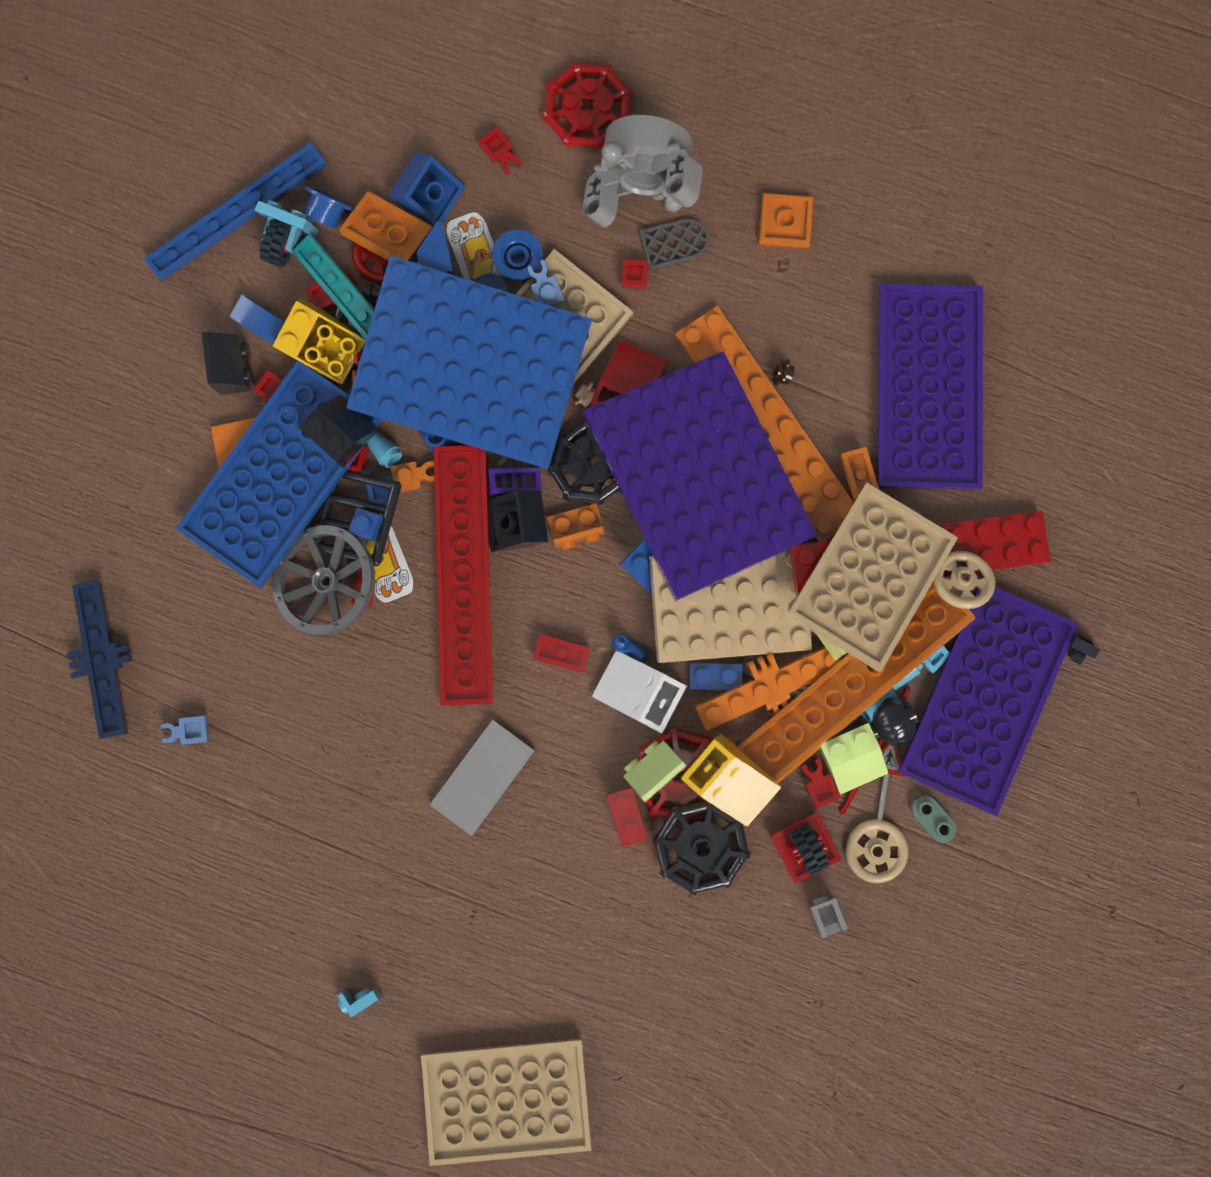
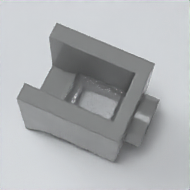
M828 895L813 900L814 906L809 907L820 938H825L833 933L848 929L836 898L829 900Z

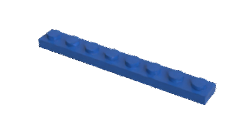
M309 143L144 258L162 282L259 213L255 211L258 201L266 204L268 200L278 201L327 166L326 162L313 144Z

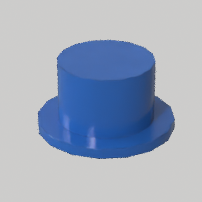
M306 184L305 189L311 195L303 214L323 225L336 229L344 209L352 211L353 206L332 194Z
M511 230L503 233L496 240L492 249V260L496 270L502 276L511 280H524L531 277L527 271V266L531 265L535 273L539 270L541 266L539 261L543 260V249L539 240L532 233L525 230Z

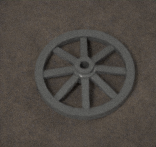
M329 525L315 526L304 530L273 574V594L282 616L298 630L314 635L335 634L353 625L368 607L375 585L373 560L364 543L347 530ZM336 536L329 567L322 556L315 538ZM346 541L355 550L359 559L337 572ZM306 543L318 567L316 571L291 561L296 552ZM362 568L360 592L342 584V579ZM290 569L311 578L312 584L286 593L285 581L287 570ZM337 591L356 599L353 607L342 618L336 594ZM318 592L303 619H301L293 611L289 602ZM327 596L332 623L312 625V620Z

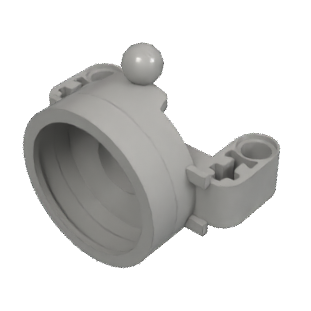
M631 115L612 122L606 130L605 142L601 150V164L594 166V170L597 172L590 176L586 184L583 213L599 226L607 227L616 217L619 196L630 193L651 195L655 200L663 199L665 208L671 212H677L682 206H692L700 194L703 166L692 156L693 141L690 134L683 127L670 120L650 115Z

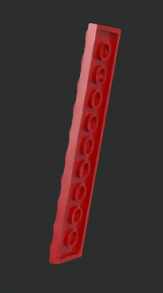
M469 445L434 447L440 706L494 704L486 450Z
M1043 510L938 525L958 537L950 552L967 551L974 553L984 559L992 570L1051 562ZM831 540L797 545L789 549L796 598ZM956 562L957 567H967L966 562ZM944 570L943 578L951 577L952 572Z

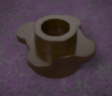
M786 359L785 362L781 361L775 366L773 371L774 385L778 386L779 383L788 385L791 382L795 367L790 365V360Z

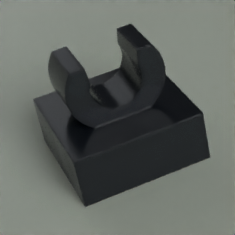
M1074 633L1070 646L1073 647L1069 655L1071 661L1081 665L1086 655L1095 659L1100 652L1097 643Z

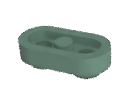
M929 796L915 798L911 804V813L929 836L940 843H947L953 840L957 832L956 825L936 800ZM925 804L930 807L928 814H923L922 807ZM942 825H946L948 829L944 835L939 831Z

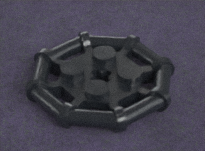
M585 417L584 421L564 435L557 437L558 442L551 466L548 468V474L557 483L563 493V499L568 502L577 500L602 505L604 500L620 490L616 480L602 489V486L605 485L604 482L609 478L611 480L614 479V476ZM587 431V437L579 438L576 441L575 445L571 443L574 439H576L577 437H579ZM566 448L571 450L568 464L562 465ZM597 456L600 461L595 462L594 466H591L590 460ZM571 473L575 481L572 485H569L563 474ZM582 486L593 487L594 491L588 492L581 491L580 489Z
M707 800L672 807V812L657 835H653L652 840L656 846L661 869L660 875L663 878L667 877L688 890L690 895L695 896L700 892L732 886L731 882L746 859L751 856L743 824ZM705 812L704 819L701 820L695 819L692 822H687L684 817ZM712 813L729 824L724 828L718 826L711 821ZM679 820L683 825L675 839L667 838ZM734 831L737 849L730 848L727 835ZM706 841V846L709 848L708 851L702 850L700 853H697L696 844ZM666 846L675 847L677 860L670 864ZM729 856L735 857L724 874L721 870L722 866ZM683 867L693 874L692 881L676 870ZM704 873H717L719 876L717 878L699 881L700 876L705 875Z

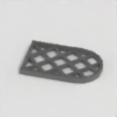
M683 219L640 230L650 270L695 259L706 251L709 243V233L706 227L693 219ZM690 223L688 228L682 226L681 224ZM693 224L701 228L699 234L690 230ZM674 226L671 232L665 230V228ZM677 227L685 231L682 238L673 234ZM656 231L653 237L647 234L649 232ZM660 231L668 235L664 243L656 239ZM703 232L705 233L706 238L701 236ZM688 233L696 237L692 245L684 241ZM644 236L651 240L648 246H646ZM670 238L679 241L675 249L667 245ZM699 239L706 243L702 250L695 247ZM653 242L662 246L658 253L650 249ZM681 244L690 248L686 255L678 251ZM664 248L673 252L669 260L661 256ZM692 250L698 252L694 255L689 256ZM649 253L656 256L652 264L649 257ZM675 254H677V255H679L680 257H682V258H679V259L672 260V259L674 258ZM658 258L661 259V260H663V261H665V262H663V263H659V264H656V265H655V263L657 262Z

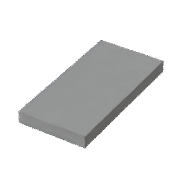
M492 720L433 799L430 806L473 836L535 750Z

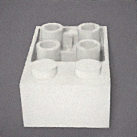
M616 651L592 697L662 733L687 686Z

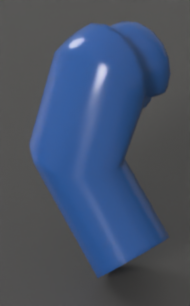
M618 634L612 640V646L617 652L629 654L639 662H642L648 652L624 634Z

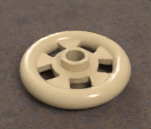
M953 551L948 554L933 580V585L938 595L948 604L961 609H973L984 605L992 597L995 590V576L988 563L978 555L967 551ZM956 562H966L967 567H957ZM979 569L984 578L978 580L974 571ZM944 570L952 572L950 580L943 578ZM961 576L967 578L968 581H964ZM953 587L956 591L961 592V597L951 593V588ZM978 587L982 592L975 597L970 591Z
M872 819L860 823L852 830L846 841L845 855L850 869L855 875L867 882L884 883L894 879L902 872L908 860L909 850L904 834L897 826L885 820ZM878 830L889 834L887 841L876 838ZM863 834L870 838L864 847L857 843ZM877 846L882 849L880 856H874L873 849ZM890 846L898 847L897 858H890ZM862 854L869 861V864L864 867L861 866L857 859ZM886 862L888 870L877 873L875 865Z

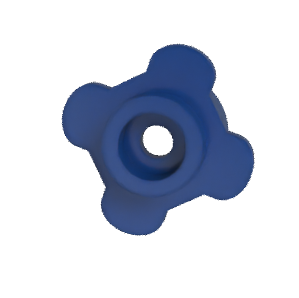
M423 432L421 435L422 440L427 442L429 451L433 454L434 447L449 446L452 443V440L439 437V440L436 441L434 440L436 435Z

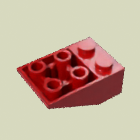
M620 341L599 381L590 402V407L660 378L668 360Z

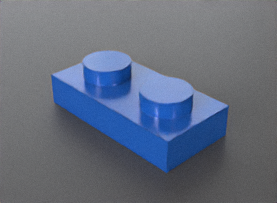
M690 663L689 690L728 691L742 684V664Z

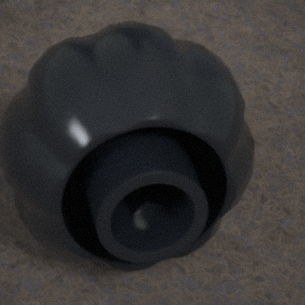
M890 697L886 698L876 713H874L870 727L876 739L880 738L891 746H902L913 739L917 731L914 723L919 720L910 702L903 705L899 698Z

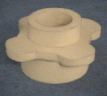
M593 382L580 385L574 394L577 398L574 404L588 406L596 390L592 387Z

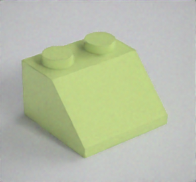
M869 723L823 743L819 749L840 795L888 774L880 746Z
M654 741L644 750L647 755L640 762L635 758L624 768L627 773L623 777L645 802L686 766L664 741L660 744Z

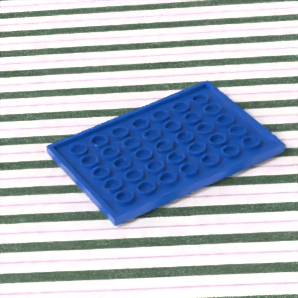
M390 255L346 409L548 469L592 319Z

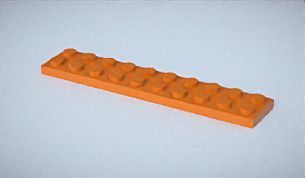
M716 306L675 333V337L693 363L724 351L765 433L767 432L770 436L768 439L817 534L814 538L815 541H827L836 534L854 502L720 308Z
M932 584L882 671L878 672L848 654L737 748L773 780L779 783L818 751L823 743L831 740L975 619V615L969 609L957 608L945 602L938 595Z

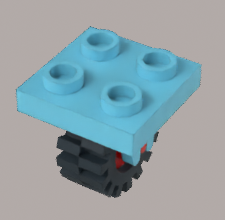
M268 200L267 204L258 201L255 211L267 220L261 238L262 242H260V247H262L259 250V254H261L260 259L283 268V266H286L287 261L291 259L292 250L297 246L301 235L307 236L310 233L316 238L319 230L312 225L313 221L306 218L307 215L292 209L290 213L283 209L282 205Z

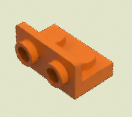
M596 503L547 517L555 548L561 547V550L573 548L576 546L575 542L586 540V543L601 540L600 535L605 534Z

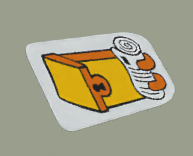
M473 212L449 221L447 224V234L463 278L472 281L476 277L487 273L497 274L501 277L502 275L496 270L492 260L494 243L483 217Z
M392 526L381 564L377 567L374 566L376 571L375 595L384 603L405 596L413 590V578ZM357 536L367 547L370 555H372L376 540L374 542Z

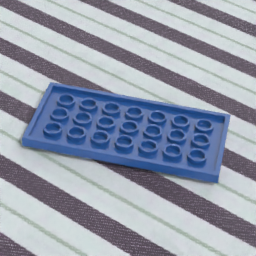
M297 361L176 529L262 589L359 454L358 452L342 468L299 428V425L316 407L339 395L348 401L350 395L300 361ZM361 413L376 428L383 420Z

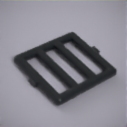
M347 470L341 477L342 479L390 490L386 505L336 493L337 483L321 506L316 526L329 525L349 531L351 523L329 518L333 503L383 515L384 518L376 537L373 554L371 555L373 564L377 567L381 564L402 485L396 480L374 476V473L362 470L361 472ZM324 536L315 538L321 553L332 556L334 545L322 543ZM343 548L340 561L350 563V561L359 559L354 550Z

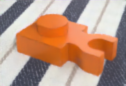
M434 461L426 462L419 468L416 462L390 467L392 479L399 481L402 485L400 493L422 488L420 481L435 482L434 475H427V470L434 468Z

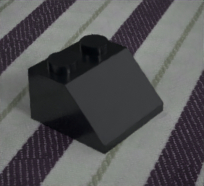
M202 332L207 384L220 395L251 391L250 383L254 382L252 368H248L247 358H251L248 342L245 343L240 335Z
M339 395L316 407L299 425V428L344 468L375 435L378 429L361 413L346 409L348 401Z
M518 490L488 500V528L491 552L527 548L548 542L541 491Z

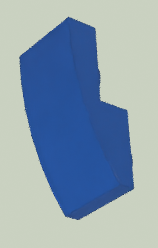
M242 294L230 315L239 324L271 344H274L285 323L275 313L264 309L251 298Z

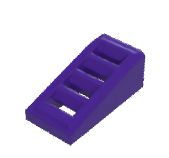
M540 467L489 468L487 470L488 497H499L518 490L541 491ZM527 474H531L532 487L527 486ZM517 475H521V487H517ZM506 476H510L511 488L506 486ZM495 477L500 478V488H496Z

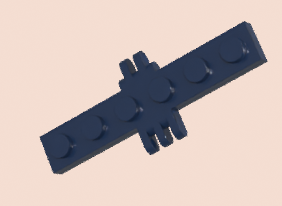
M96 580L72 585L83 649L67 653L68 658L78 657L79 661L69 663L70 669L80 667V671L70 673L71 679L88 676L99 739L128 734L117 670L123 668L122 663L132 661V656L121 657V653L131 651L130 645L119 647L118 642L112 643L101 581Z

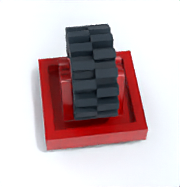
M817 811L769 835L794 884L842 860Z

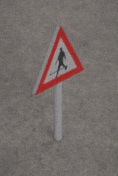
M885 744L881 750L888 774L883 776L877 816L879 821H882L889 774L906 777L898 773L902 762L897 747Z

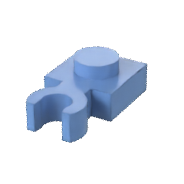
M544 260L539 261L542 266V270L539 273H535L531 265L527 266L529 275L536 279V283L531 284L530 287L537 302L553 305L564 300L555 275L547 278V264Z
M205 715L179 718V726L172 723L161 725V729L169 728L172 731L171 737L162 739L163 743H173L178 738H180L181 745L210 742L208 717Z

